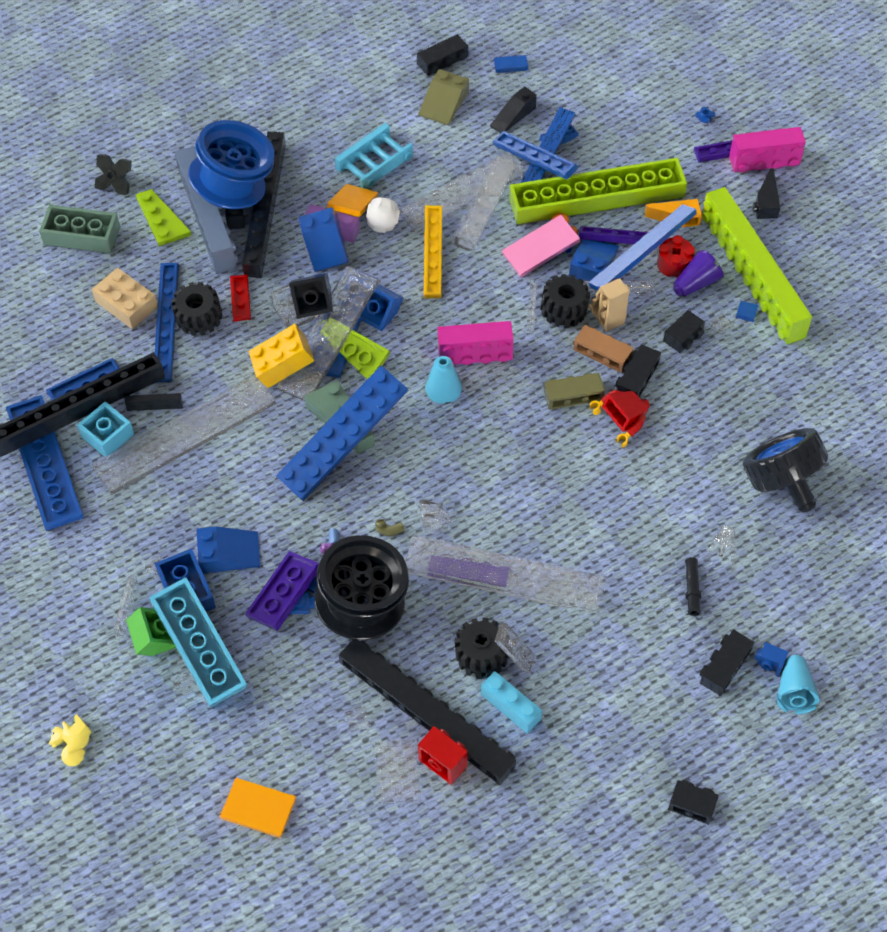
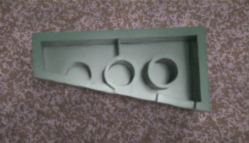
M338 380L304 396L306 408L310 412L312 411L324 423L349 399ZM370 431L353 450L359 454L375 446L373 432Z

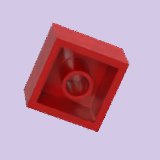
M433 726L418 744V759L452 785L467 768V749L461 742L453 741L445 730H439Z

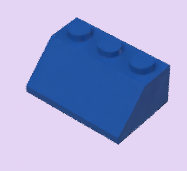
M353 274L348 279L337 307L354 317L361 318V321L382 331L398 313L404 297L361 274Z

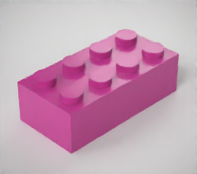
M801 127L733 135L729 155L733 172L744 173L751 170L760 171L767 168L777 169L784 166L793 167L800 165L806 141Z
M511 321L437 327L439 357H449L453 364L469 365L477 362L489 363L490 361L506 362L513 360L514 338Z

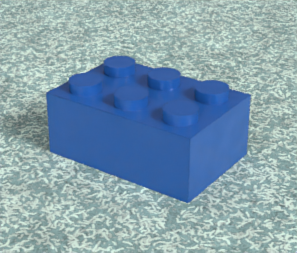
M192 549L154 563L164 589L186 577L205 611L216 608L213 595Z

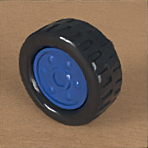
M802 428L779 435L761 444L744 458L743 466L755 490L769 492L787 487L796 506L799 507L798 510L804 513L816 507V501H813L814 496L805 478L811 476L826 464L828 453L817 430Z

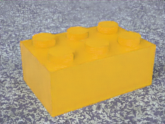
M296 324L248 351L256 377L267 388L315 361L306 335Z

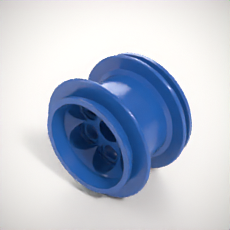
M219 120L206 125L195 143L197 158L191 162L188 169V179L191 186L203 199L220 208L241 209L255 205L264 196L266 189L264 178L271 172L274 165V148L270 140L255 127L239 121Z

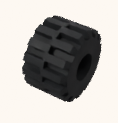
M561 274V277L553 276L552 280L549 279L546 282V286H544L540 304L541 314L543 318L547 317L546 321L548 323H555L556 327L564 325V328H569V325L577 326L578 321L582 322L586 316L590 300L589 287L587 284L583 285L584 281L582 279H575L576 276L571 275V277H567L566 274Z
M190 282L187 287L185 285L181 286V291H176L174 293L175 298H172L171 301L178 327L182 328L186 334L190 331L192 336H196L197 332H200L201 336L206 335L205 331L207 330L210 333L213 332V326L218 327L220 325L219 320L223 316L216 290H212L209 284L204 286L203 282H198L196 285H194V282Z
M482 617V621L474 618L471 624L465 622L462 625L463 630L458 629L456 633L457 638H455L456 659L461 670L465 668L466 674L470 677L472 673H475L476 679H481L482 674H486L488 679L492 672L496 671L498 674L502 672L501 666L506 667L507 658H509L508 635H505L503 626L498 627L497 621L493 620L490 623L488 618Z

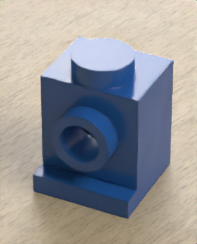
M765 642L763 649L758 648L754 659L758 660L757 664L761 665L763 669L776 671L775 675L779 677L789 651Z

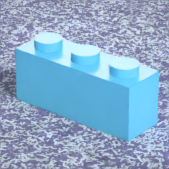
M496 671L481 685V695L527 734L541 720L542 710Z

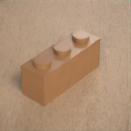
M585 325L574 340L573 350L622 373L625 365L631 360L634 348L627 343L614 339L610 335L599 332L593 327Z

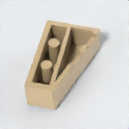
M620 278L601 286L596 293V298L592 299V304L588 306L606 332L625 324L630 290Z

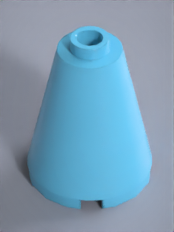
M440 356L435 359L425 384L427 396L432 401L440 404L455 401L462 392L460 378L452 360L447 356Z
M791 655L785 660L777 695V704L780 709L787 713L788 709L796 710L795 714L809 713L817 708L816 705L820 702V697L805 658L799 655Z

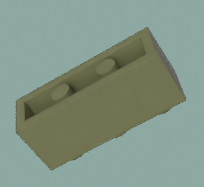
M588 373L582 376H570L564 379H552L544 382V394L548 409L551 410L591 403L594 400L601 401V398L604 397V387L599 373Z

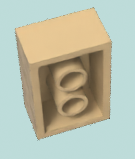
M118 267L91 289L95 302L131 329H134L158 308L155 294Z

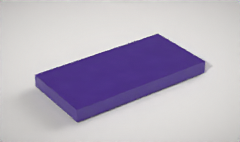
M289 551L246 611V617L278 631L317 575L319 563Z

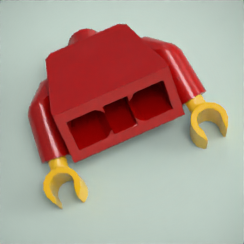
M618 390L611 391L602 397L601 401L594 400L590 403V409L597 407L593 410V415L600 414L602 407L621 431H626L625 434L617 436V443L619 440H625L621 445L622 448L628 445V438L630 436L633 437L642 428L646 421L645 415L650 406L647 399L641 400L635 392Z

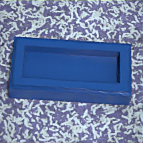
M526 55L494 57L496 73L528 71Z

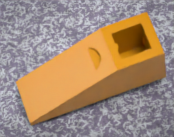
M698 199L646 204L645 217L663 221L682 204L695 208L697 214L682 227L700 226L702 213Z

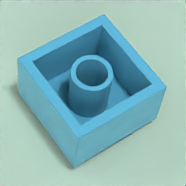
M107 402L102 403L77 424L81 438L106 459L135 435L131 422Z

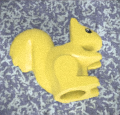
M77 714L74 716L75 723L72 726L63 721L64 729L55 727L49 742L53 748L66 742L67 746L62 750L61 758L64 764L71 767L77 766L83 761L85 750L83 749L88 744L90 734L92 733L90 728Z

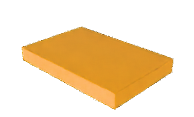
M346 184L327 203V208L332 207L337 212L360 217L368 209V204L373 199L378 198V192Z
M235 778L220 819L281 838L296 801V796Z

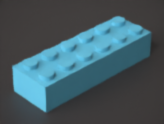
M186 577L149 597L151 604L210 708L247 688V683Z

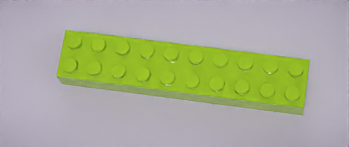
M678 158L573 174L567 180L562 177H554L511 184L509 187V200L516 224L518 225L552 219L557 213L573 216L685 197L687 181Z
M726 187L706 193L702 212L703 221L709 225L711 234L717 237L718 244L726 251L727 258L734 263L735 270L743 277L744 284L751 289L752 296L760 303L762 312H766L770 324L776 327L779 338L784 340L787 345L806 338L812 315Z

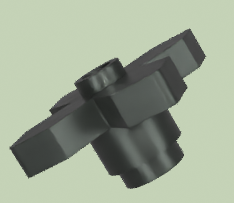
M97 155L96 165L103 174L95 178L94 187L106 190L112 184L116 193L128 194L130 184L125 179L126 173L131 171L132 161L122 158L114 164L109 155Z

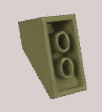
M439 69L431 81L418 116L449 125L469 93V79Z

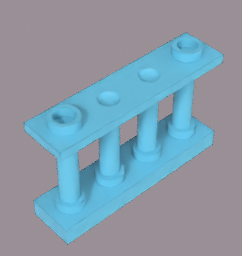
M384 123L335 158V166L339 172L349 169L360 178L361 188H371L376 181L404 161L411 159L413 156V144L409 143L403 148L390 138V126ZM386 142L397 153L390 156L378 145ZM374 151L385 161L377 165L366 154ZM361 160L372 170L364 174L353 163Z

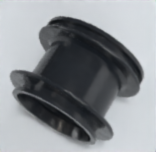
M366 535L346 537L335 542L326 550L317 568V588L314 595L315 610L322 623L332 632L354 640L374 639L391 631L399 623L405 608L404 597L409 585L408 568L401 553L390 543L380 538Z

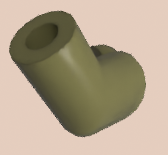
M378 519L375 522L376 531L388 537L405 531L402 522L392 526L386 524L383 519Z

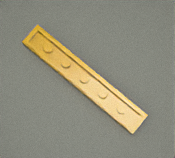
M425 205L423 298H441L442 206Z

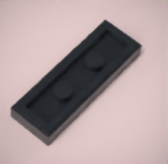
M181 393L128 395L124 398L127 411L183 409Z

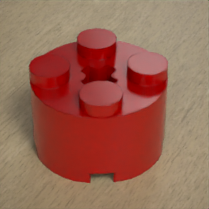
M680 235L666 239L659 246L657 257L659 271L668 277L676 276L678 278L694 258V247Z

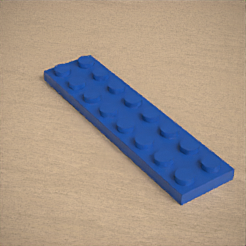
M380 366L284 466L276 477L304 501L409 391L408 388L384 367Z
M42 395L6 406L9 419L12 420L44 405L45 402ZM55 432L19 448L46 531L83 519L84 517Z

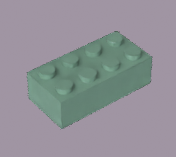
M49 204L39 232L44 245L111 254L121 226L117 213Z

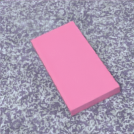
M559 215L503 249L502 254L518 275L523 277L579 243L580 238L562 215Z

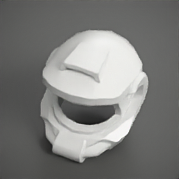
M387 198L373 199L368 204L366 214L367 225L373 231L380 233L392 231L399 219L400 210L397 203Z

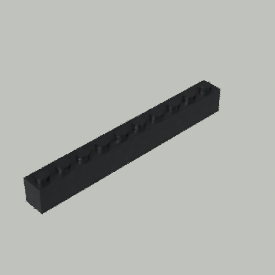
M267 131L266 137L274 148V165L271 172L264 178L266 184L264 196L258 203L253 205L242 262L244 275L248 274V277L262 278L286 148L284 132Z
M153 352L0 425V457L89 415L104 402L110 405L125 398V396L164 379L165 375L161 362Z
M353 639L339 654L340 664L425 729L430 731L435 726L439 730H445L453 741L461 742L467 749V761L498 785H501L516 767L515 756L509 750L504 751L493 738H487L477 726H471L467 723L460 713H454L444 701H438L428 689H422L418 686L415 679L402 674L398 666L389 664L379 652H373L365 641Z

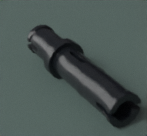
M690 557L685 560L687 581L685 598L688 600V615L698 616L701 613L700 599L702 597L701 591H699L698 559Z

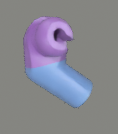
M337 529L329 530L328 544L323 543L320 546L322 554L331 545L339 541Z

